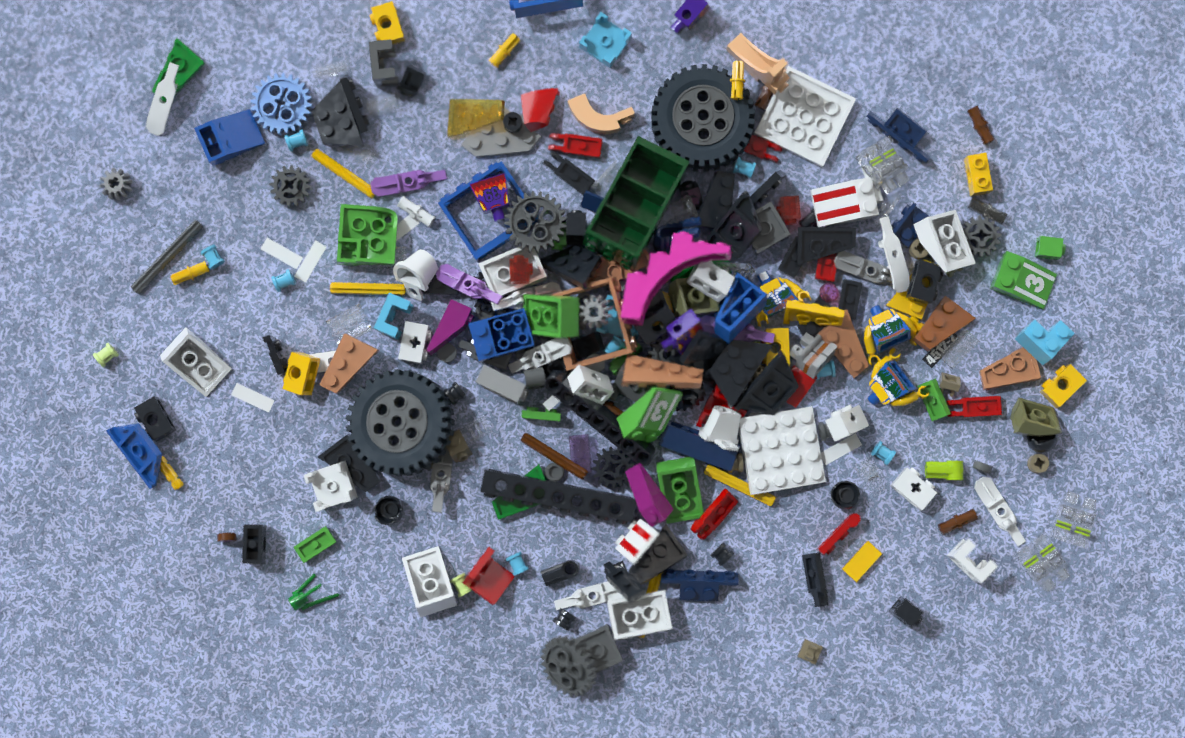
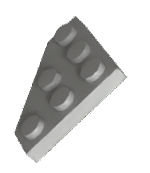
M496 101L461 146L476 158L519 152L524 153L530 152L541 136L535 131L530 132L523 121L522 129L514 134L507 132L503 125V119L510 111Z

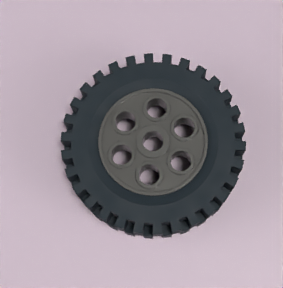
M702 64V68H697V65H691V70H687L685 67L681 69L680 74L677 72L673 73L670 80L667 78L664 81V86H660L658 89V95H655L654 104L652 105L651 123L655 142L660 147L690 161L688 167L693 168L695 172H698L699 169L709 172L710 168H714V171L719 170L720 166L726 167L731 160L734 162L738 159V155L744 152L746 145L748 146L755 123L754 102L749 97L750 92L748 88L745 90L743 83V100H739V98L738 100H732V82H730L732 75H728V70L724 68L722 72L719 71L718 66L713 65L712 69L707 68V64ZM700 94H704L708 99L701 102L697 97ZM717 103H721L724 105L725 108L721 111H718L715 109L714 105ZM683 104H689L691 106V110L683 111L681 109V106ZM700 113H706L708 115V119L700 120L698 118V115ZM722 122L725 124V128L719 130L715 127V123ZM683 123H690L692 128L684 130L681 125ZM700 132H707L709 137L701 139L698 134Z
M394 369V372L389 370L383 371L384 375L378 373L374 375V380L367 379L365 381L366 387L360 386L357 389L360 394L359 396L353 395L354 406L350 404L348 406V410L352 412L351 415H346V420L350 422V425L346 426V431L351 433L350 436H347L349 442L354 443L351 447L353 451L359 453L357 456L361 460L366 461L365 464L373 467L375 470L396 476H411L412 473H422V469L428 470L432 467L431 463L437 464L440 461L438 456L440 454L444 456L447 452L444 450L445 446H450L452 442L448 440L450 435L454 436V430H451V425H455V420L451 418V415H454V411L449 407L451 402L445 397L446 394L439 388V385L419 373L405 369L404 371ZM401 398H404L405 404L403 407L399 408L398 401ZM383 406H387V413L385 415L380 413ZM419 410L420 416L414 420L413 412ZM401 417L402 424L396 427L395 420ZM380 425H384V432L379 435L377 429ZM416 429L417 435L411 439L410 431ZM398 436L399 443L398 445L393 446L392 440L394 437Z

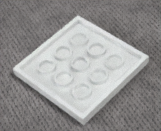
M787 66L786 74L790 77L788 81L789 86L782 93L778 91L775 95L773 94L754 135L775 143L783 149L823 167L856 98Z
M812 406L776 412L775 415L762 414L740 418L739 434L750 495L826 482Z

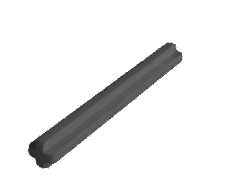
M194 220L131 285L132 290L139 294L203 228L202 224Z

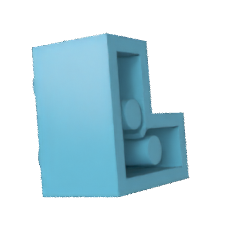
M1033 320L1018 334L1015 340L1039 363L1044 365L1058 353L1074 335V332L1061 320L1048 331L1036 320Z

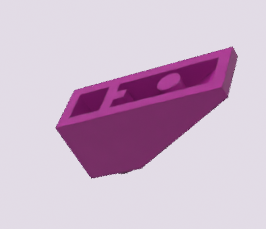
M450 300L426 350L429 355L432 356L445 344L463 332L467 325H469L468 323L473 322L472 308L455 300Z
M639 463L626 470L625 473L639 511L650 527L666 520L674 509L643 465Z

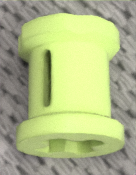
M107 343L105 348L98 353H94L93 356L104 368L108 361L113 357H118L119 354L110 343Z
M465 572L450 580V583L454 584L459 593L458 597L472 591L463 584L466 576Z

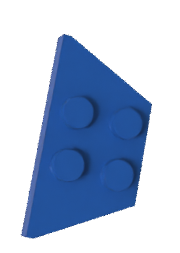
M136 423L111 427L106 430L149 489L157 485L162 453L142 426Z

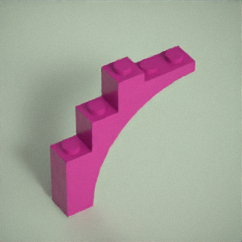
M687 232L673 233L670 255L665 252L651 253L647 275L642 272L628 273L621 311L623 324L642 326L646 311L653 297L669 279L684 269L699 263L714 260H731L732 251L730 246L725 243L708 244L705 241H697L695 243L693 235Z

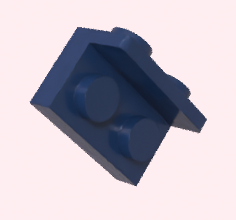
M914 202L911 206L907 204L901 212L903 217L900 221L896 219L891 225L893 233L906 248L911 245L917 236L913 224L930 217L916 207L917 204Z

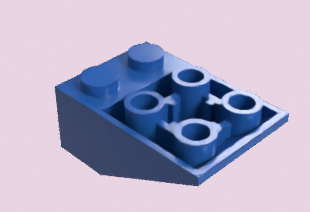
M251 109L214 119L194 128L206 157L213 167L266 144Z
M525 308L468 323L479 362L535 346Z

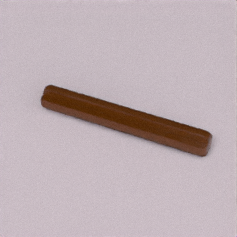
M523 434L521 442L576 477L584 479L587 476L588 471L530 434Z

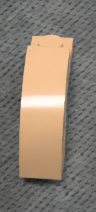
M585 93L567 100L570 111L576 121L587 130L595 133L612 134L619 132V123H622V125L628 124L635 117L632 107L612 115L599 114L592 109Z

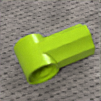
M964 461L925 462V478L963 480Z

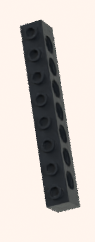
M488 468L484 469L480 492L484 493V497L495 498V495L502 496L504 501L514 502V499L522 500L521 504L533 506V503L541 504V508L552 510V507L560 508L559 511L571 513V510L578 511L580 516L589 517L590 514L598 515L597 519L608 521L609 518L616 519L617 523L627 524L628 521L633 522L636 508L634 497ZM498 481H505L507 487L505 490L499 491L495 487ZM522 484L526 487V490L523 494L519 495L515 493V487ZM537 488L544 490L545 493L542 498L534 496V491ZM554 493H563V499L560 502H555L553 500ZM574 496L582 497L580 505L575 506L572 504ZM595 499L601 501V506L598 509L591 508V502ZM613 503L620 505L617 513L610 512V506Z

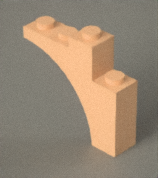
M742 33L727 45L726 50L736 61H743L744 69L757 82L761 80L774 95L778 91L782 93L789 86L788 81L790 77L786 74L788 63L784 58L777 60L768 56L753 45Z

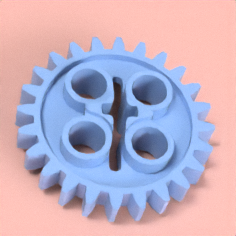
M275 73L274 79H271L268 75V82L261 80L263 86H255L258 93L252 92V95L256 98L250 100L255 105L251 108L253 112H256L253 117L255 119L260 118L257 123L259 125L264 123V130L270 127L272 134L276 129L279 135H281L282 130L287 135L289 134V129L296 132L295 126L298 125L302 128L301 121L308 122L305 115H311V112L307 109L313 108V105L308 103L313 99L311 96H306L310 91L309 89L303 90L306 85L305 83L299 84V78L293 81L292 74L286 78L285 73H282L281 78H279ZM279 88L280 93L277 96H272L273 89ZM297 94L298 99L295 102H290V96ZM282 101H284L285 105H281L280 107L278 105V102L282 103ZM268 106H274L272 113H265V109ZM291 112V118L284 120V113Z

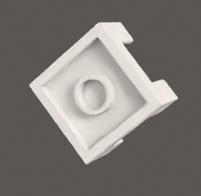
M346 461L303 475L306 484L312 482L318 500L313 502L316 512L358 497Z
M962 539L947 556L974 582L983 583L998 566L992 560L988 562L982 560L976 566L974 561L969 557L966 558L975 548V544L970 539L966 541Z

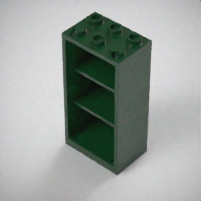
M637 136L585 232L583 245H585L586 249L602 254L609 261L614 260L620 263V266L625 269L635 270L679 188L690 161Z

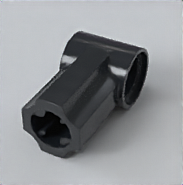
M571 559L540 572L547 587L575 577L580 570V566L577 561ZM571 563L576 567L575 573L569 574L566 572L565 567L567 564Z

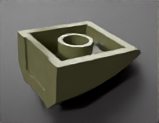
M688 278L675 279L669 284L668 295L675 318L678 319L689 309H692L697 317L720 311V302L715 301L686 283Z
M1018 397L1010 416L1014 429L1013 433L1038 437L1062 434L1054 407Z

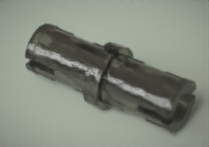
M972 197L967 207L982 214V217L985 218L987 216L1001 225L1007 216V213L992 207V204L983 203Z

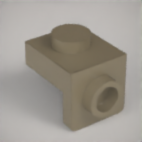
M459 429L454 431V436L450 435L448 439L452 442L450 446L446 445L455 463L463 462L472 455V452Z

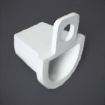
M421 249L417 250L405 261L397 262L393 268L395 279L404 283L407 295L419 301L423 299L421 290H428V284L438 270L433 256ZM410 288L414 289L417 294H414Z
M714 406L705 426L700 428V437L705 441L715 442L723 449L738 451L739 447L735 444H738L739 441L737 435L741 415L730 408Z

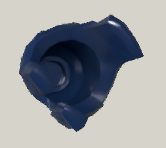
M692 217L680 220L678 223H668L657 228L653 235L655 251L665 252L670 255L673 233L687 232L693 235V238H699V227L684 229V227L700 226L702 218Z

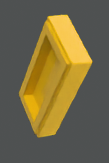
M866 541L845 564L842 570L857 582L882 553L869 541Z

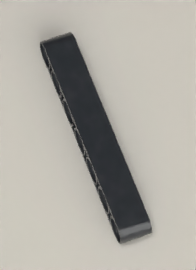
M553 370L549 374L545 382V388L550 394L637 464L641 463L643 466L650 464L655 453V447L650 442L624 438L617 415L602 404L573 394L574 396L569 395L567 392L572 393L567 378L568 376L562 371Z

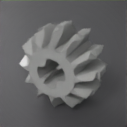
M112 168L111 174L105 171L106 178L100 177V180L104 182L99 185L101 189H104L102 194L108 195V198L111 200L115 197L119 201L121 194L125 198L128 196L125 193L126 190L132 191V188L128 185L133 184V181L128 179L130 175L124 173V170L121 168L118 171ZM119 182V185L113 186V183Z
M595 295L590 296V300L584 299L585 305H580V309L584 310V313L579 314L580 317H586L583 323L589 322L590 328H593L595 325L597 328H601L602 323L607 325L608 320L606 318H612L608 311L613 309L606 306L609 300L603 301V296L601 295L597 299ZM593 308H598V309H599V310L597 311V314H598V315H594V314H593V313L595 312V310H594Z

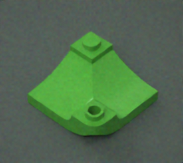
M341 204L337 265L394 266L398 223L397 214L393 210L384 207ZM386 218H391L392 221L390 223H386L384 220Z

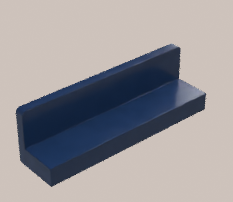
M669 420L662 433L659 446L728 471L732 470L741 445L735 444L739 447L738 451L723 449L715 442L705 441L700 437V430Z

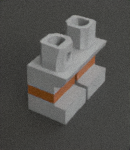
M806 332L800 340V344L806 348L803 349L795 344L789 355L797 360L796 367L814 379L832 359L837 345L832 342L827 344L819 334L813 337Z

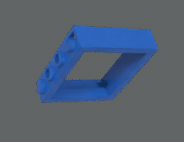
M509 0L511 11L515 10L516 19L584 7L583 0H532L520 3L519 0Z
M502 161L489 165L487 167L488 170L484 173L479 172L472 177V181L467 184L465 182L456 187L457 191L451 195L450 193L445 194L438 203L477 262L510 241L509 237L512 234H506L505 231L476 250L448 207L472 191L471 183L494 177L500 172L502 174L505 173L506 180L515 194L523 199L524 193ZM532 206L526 208L528 213L535 212ZM537 215L536 220H535V221H532V225H534L535 223H537V222L539 221V216H538V215ZM520 223L517 226L520 230L528 228L525 223Z

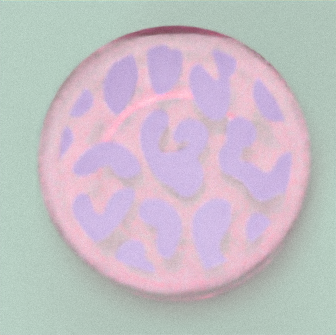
M828 282L820 287V296L824 301L830 303L838 298L839 293L834 284Z

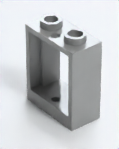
M486 365L483 366L476 380L478 385L517 404H520L521 401L524 402L529 393L526 390L527 386Z

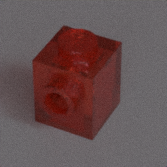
M799 195L780 197L778 199L779 206H776V210L782 221L785 222V225L797 224L796 221L801 219Z
M515 255L513 259H509L510 285L529 284V275H533V263H529V258H525L524 255Z

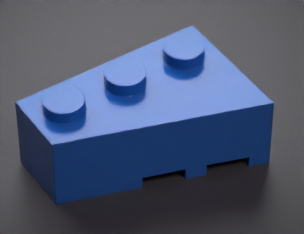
M737 272L732 287H730L728 295L715 319L714 333L727 343H730L766 307L767 293Z

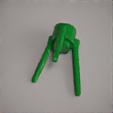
M313 574L297 590L292 592L293 595L288 598V601L295 611L299 609L304 611L308 607L339 597V594L336 593L306 603L309 601L307 596L322 587V584H318L306 593L302 591L316 577V574Z

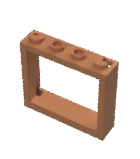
M616 277L590 283L586 289L576 287L552 294L556 296H573L610 285L627 347L577 362L571 338L566 337L572 346L571 353L563 356L567 371L575 369L578 365L586 366L636 352L637 341L632 336L630 330L632 329V324H623L621 320L623 299L621 298L620 291H622L620 281L616 280Z

